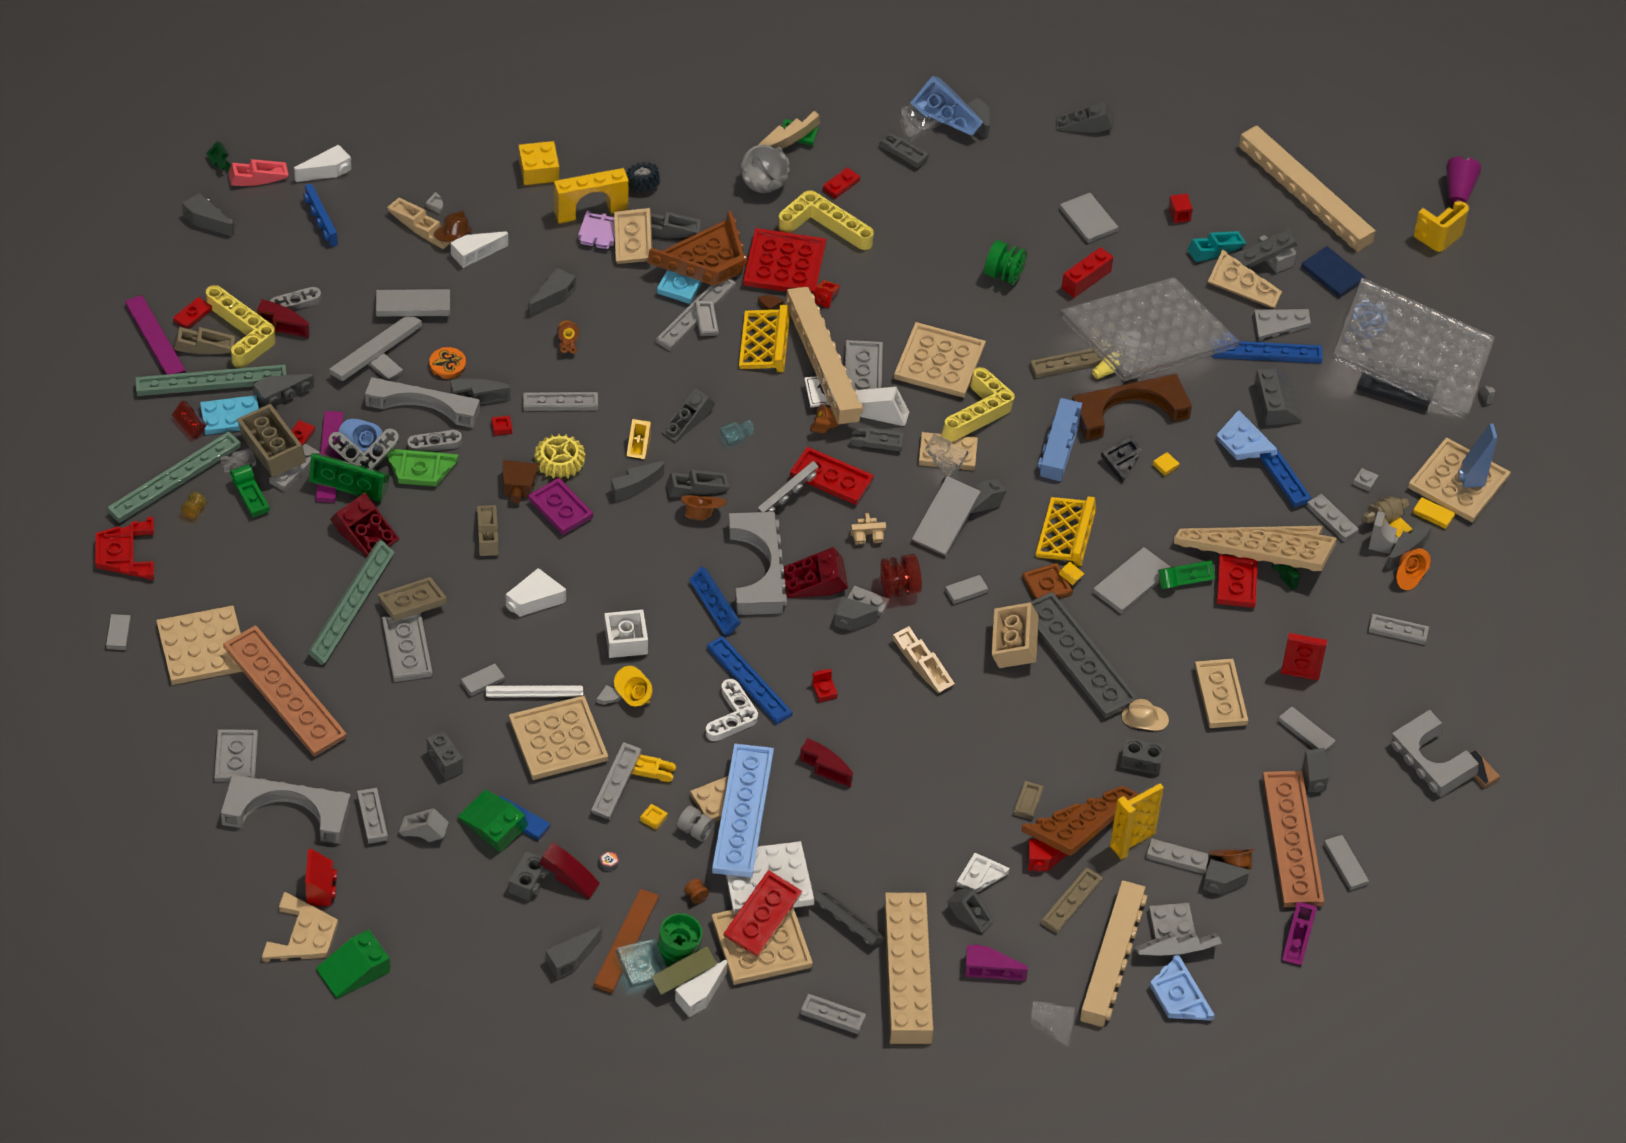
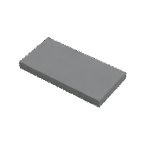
M450 289L376 290V316H450Z
M846 340L845 367L847 376L852 381L853 390L882 388L883 342Z
M947 476L915 532L912 542L946 557L979 499L981 491Z
M1143 547L1094 587L1093 593L1122 614L1160 583L1158 570L1169 568L1170 566Z
M421 613L393 621L390 616L382 617L393 681L399 682L433 677Z

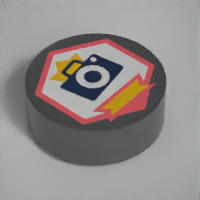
M605 851L599 857V865L605 871H614L619 866L620 858L613 851Z

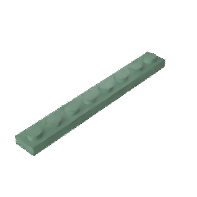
M286 365L135 377L137 396L250 387L269 376L286 375Z
M228 431L108 506V513L121 523L241 447L240 441Z
M382 540L376 542L307 651L320 665L326 663L395 553Z

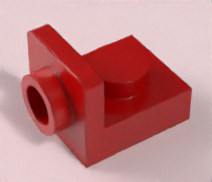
M826 280L819 283L814 294L815 304L829 308L832 298L840 290V285Z
M831 669L819 670L812 674V687L818 702L838 697L832 680Z

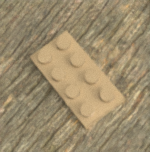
M1221 659L1195 662L1194 667L1209 728L1248 725L1247 712L1234 660Z

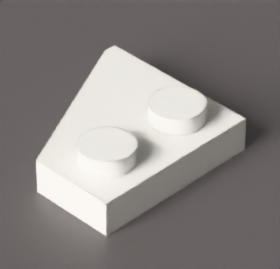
M974 853L959 877L957 886L962 889H974L977 893L1007 876L1010 868Z

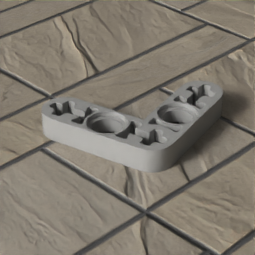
M386 429L365 453L340 432L332 433L328 441L330 446L349 463L362 466V462L367 463L370 460L367 457L370 454L376 462L373 463L371 460L368 466L374 470L399 443L400 437L396 430ZM394 433L393 437L395 440L393 442L391 440L388 441L386 445L389 447L386 449L380 442L383 441L385 443L388 440L387 435H393ZM335 437H342L340 441L345 445L344 449L339 444L333 445ZM376 447L383 448V454L379 457L373 455V450ZM355 449L357 452L356 456L348 458L346 455L347 450Z

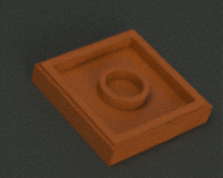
M1058 563L1022 573V578L1034 600L1051 592L1058 599L1072 595L1073 590L1068 581L1058 574L1061 570Z

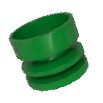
M996 240L988 253L984 266V275L997 279L1002 273L1001 280L1003 282L1008 281V284L1015 285L1024 270L1027 250L1023 248L1019 250L1017 246H1014L1009 252V243Z
M676 913L664 919L660 926L657 942V954L660 960L666 965L671 966L699 951L702 941V927L694 917L682 913Z

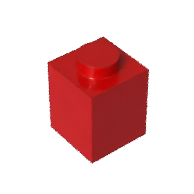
M1188 193L1170 195L1168 208L1173 223L1191 221L1193 208Z

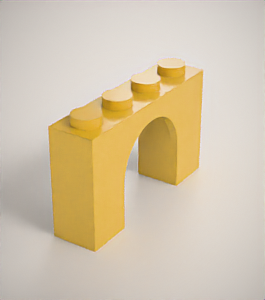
M624 168L554 181V213L558 224L575 221L578 201L583 196L592 192L606 193V202L611 214L617 211H627L629 180Z

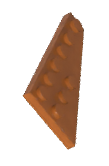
M1120 786L1104 792L1103 796L1097 799L1089 798L1082 805L1077 803L1054 812L1053 816L1046 819L1043 817L1038 818L1036 823L1031 825L1028 823L1023 824L1021 831L1072 856L1114 820L1117 799L1124 796L1129 801L1138 796L1139 793Z

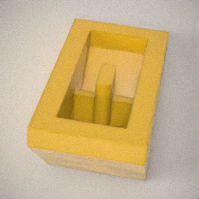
M632 419L627 456L646 459L651 440V422Z

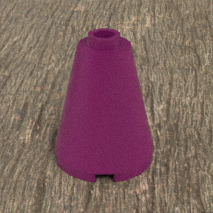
M1462 156L1452 157L1446 165L1449 202L1453 206L1455 202L1459 201L1467 204L1481 174V164L1469 157L1468 160L1462 159Z

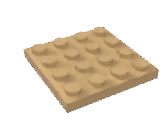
M916 322L894 373V379L965 398L986 341Z
M1446 437L1409 482L1408 488L1473 523L1510 477L1511 472L1491 462L1485 486L1463 488L1461 480L1458 479V469L1461 468L1462 461L1470 450Z
M234 606L156 620L171 685L242 672L240 667L223 648V643L241 634Z
M585 696L509 714V721L532 780L608 761L607 751Z
M794 908L790 910L758 957L723 936L725 930L736 916L733 914V910L712 914L711 919L724 958L727 960V967L733 985L813 967V962Z

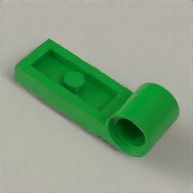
M247 464L230 470L231 479L252 518L270 512V507L254 480V474L250 465Z
M1212 560L1158 570L1161 589L1215 579Z

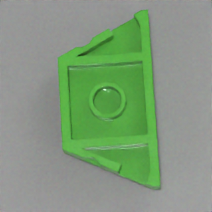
M393 449L386 456L399 484L434 487L438 486L459 460L458 454Z

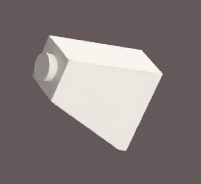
M897 387L856 390L857 399L863 406V413L860 414V417L899 426L906 425L909 410Z
M539 568L506 594V607L519 617L566 602V589Z

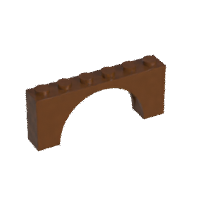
M1177 374L1072 396V401L1082 403L1079 427L1086 441L1103 437L1105 428L1103 416L1108 409L1120 402L1138 400L1154 404L1165 411L1172 422L1189 419L1192 405Z

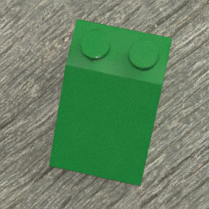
M486 789L457 816L458 819L499 853L528 827L525 814L510 802Z
M368 929L350 938L318 965L316 971L335 998L338 999L390 972V958Z

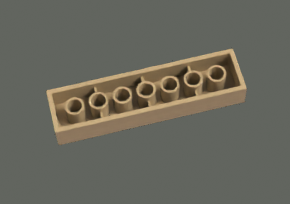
M885 893L884 916L890 1044H931L933 1019L926 893Z

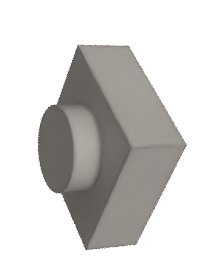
M1361 468L1354 479L1353 485L1370 492L1377 482L1379 475Z

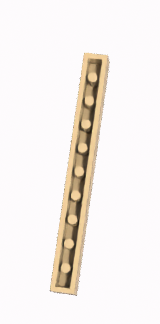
M1256 125L1241 134L1239 147L1242 151L1246 152L1255 162L1262 166L1266 172L1299 199L1325 225H1328L1338 236L1346 241L1350 247L1358 252L1373 243L1376 230Z
M808 287L787 289L785 304L788 305L789 313L837 424L859 422L860 414L863 413L862 403H859L857 392L852 388V381L847 376L846 367L841 363L840 354H837L835 342H832L830 331L826 329L825 320L820 315L819 306L815 304L814 295L811 294Z

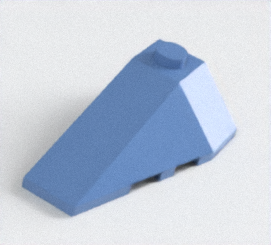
M932 76L910 102L923 115L972 136L984 123L943 80L936 76Z
M1494 424L1488 425L1462 461L1461 468L1458 469V479L1461 480L1463 488L1486 485L1497 442Z

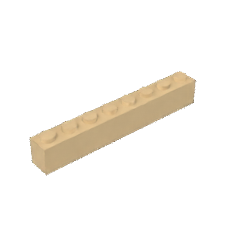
M1123 880L1121 882L1080 1017L1082 1022L1104 1027L1105 1021H1110L1113 1011L1110 1005L1116 1002L1118 992H1115V989L1121 986L1123 976L1120 973L1126 970L1128 960L1125 957L1126 954L1130 955L1133 946L1130 940L1136 937L1138 927H1135L1136 922L1140 923L1143 911H1140V908L1146 905L1148 895H1144L1145 886Z

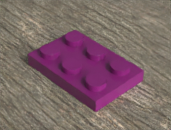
M560 478L529 495V501L562 535L593 518V512Z

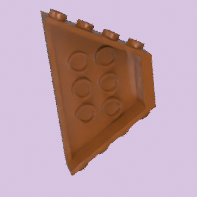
M730 210L726 220L665 250L649 249L647 263L716 286L741 274L744 265L747 264L746 254H743V243L739 240L740 232L736 229V218L733 217Z

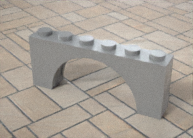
M775 512L729 513L728 527L730 540L743 541L757 547L765 554L770 564L768 572L761 580L746 587L736 588V614L783 613V606L787 605L786 594H783L785 579H781V575H784V567L779 561L782 560V549H778V546L781 545V537L776 532L779 531V519H775Z
M232 775L221 811L222 825L242 828L247 817L259 807L274 802H291L307 808L316 816L320 823V841L335 844L341 843L351 808V794L342 791L336 792L323 788L269 781L263 778L256 779L244 775Z

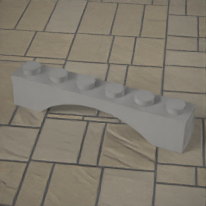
M371 377L365 392V404L368 407L384 410L400 405L425 406L443 413L456 425L474 428L480 413L479 399Z

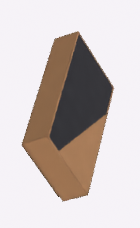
M1477 750L1471 751L1470 754L1479 763L1478 774L1474 776V779L1483 788L1499 781L1500 775Z

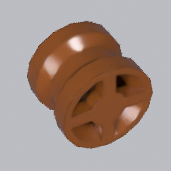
M700 879L690 881L684 888V892L690 896L693 904H699L709 896V890L703 887Z

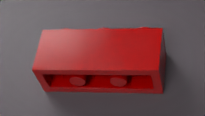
M1102 247L1098 248L1063 273L1061 288L1073 298L1077 297L1112 272L1114 257Z

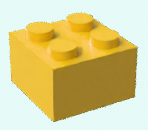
M554 141L519 145V164L524 185L550 183L559 180V163Z

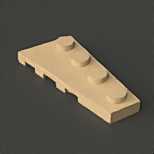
M1222 250L1208 280V284L1272 309L1276 308L1282 295L1281 290L1264 278L1259 277L1254 271L1242 265L1240 261L1228 255L1224 250Z

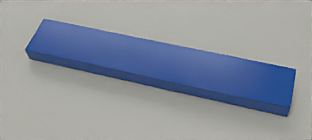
M1227 340L1212 341V358L1322 363L1323 360L1322 345Z
M723 636L707 644L708 651L776 725L792 717L793 712Z

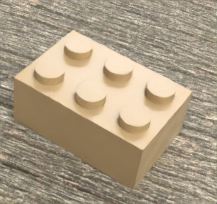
M1032 603L994 609L992 656L998 667L1005 668L1036 662L1038 614Z

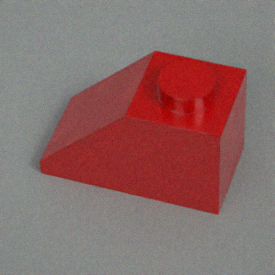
M1029 839L1028 870L1037 872L1049 871L1067 856V854L1037 839Z

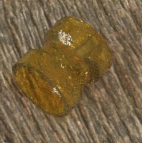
M192 492L187 498L188 501H185L180 508L185 516L195 519L199 515L200 510L206 506L207 501L201 494Z

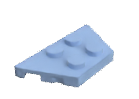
M1237 411L1217 434V440L1236 460L1260 457L1261 453L1271 452L1272 456L1277 455V448L1240 411Z
M1176 954L1173 960L1167 966H1164L1161 973L1152 979L1150 988L1168 1018L1213 1020V1011L1180 956Z

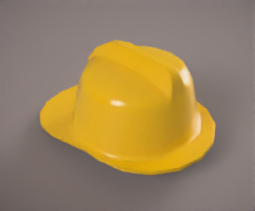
M634 666L621 668L614 678V687L620 696L629 705L634 707L646 703L650 704L653 690L647 677Z

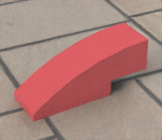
M251 159L250 164L232 163L228 172L231 186H254L288 178L286 162Z

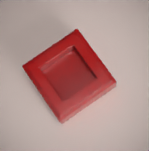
M510 415L491 417L494 436L513 434Z

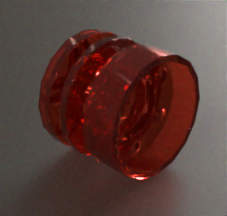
M915 554L902 555L900 565L896 557H891L890 561L888 558L881 559L880 578L887 598H893L894 594L900 597L902 595V588H904L907 595L921 593V570Z

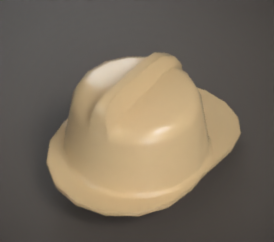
M1146 699L1134 700L1129 704V708L1124 709L1122 713L1124 723L1133 728L1160 731L1166 728L1169 722L1167 713L1163 709L1153 706Z

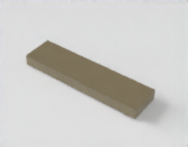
M1100 347L1032 360L1030 361V367L1035 378H1041L1097 366L1104 359Z
M1086 867L1043 917L1041 925L1058 934L1102 883L1103 877Z

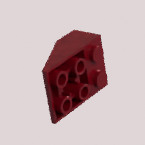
M366 493L336 512L330 519L339 533L366 557L377 541L382 540L387 546H390L399 539Z
M835 547L783 566L787 598L828 596L848 589L844 559Z

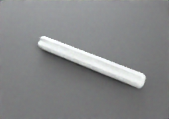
M583 686L486 687V697L583 696Z

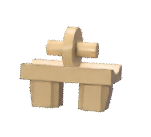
M864 513L863 519H857L858 524L851 525L850 536H853L855 544H864L866 542L865 535H872L873 543L883 542L886 522L877 523V518H870L869 513Z

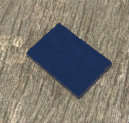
M1328 246L1302 262L1301 265L1305 271L1339 298L1365 281L1363 274Z

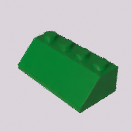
M312 453L309 482L333 487L336 490L356 496L366 493L370 500L382 502L389 486L390 474L319 453Z

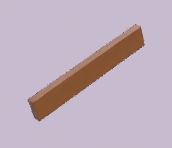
M640 889L594 982L595 988L613 994L659 900L658 894Z

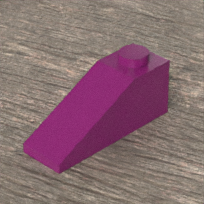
M1297 901L1282 961L1302 966L1317 906Z
M967 945L965 977L1026 981L1028 966L988 946Z

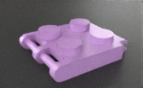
M587 210L578 234V239L581 241L580 244L593 246L596 243V247L604 249L614 246L615 222H611L614 221V217H609L607 214H594Z

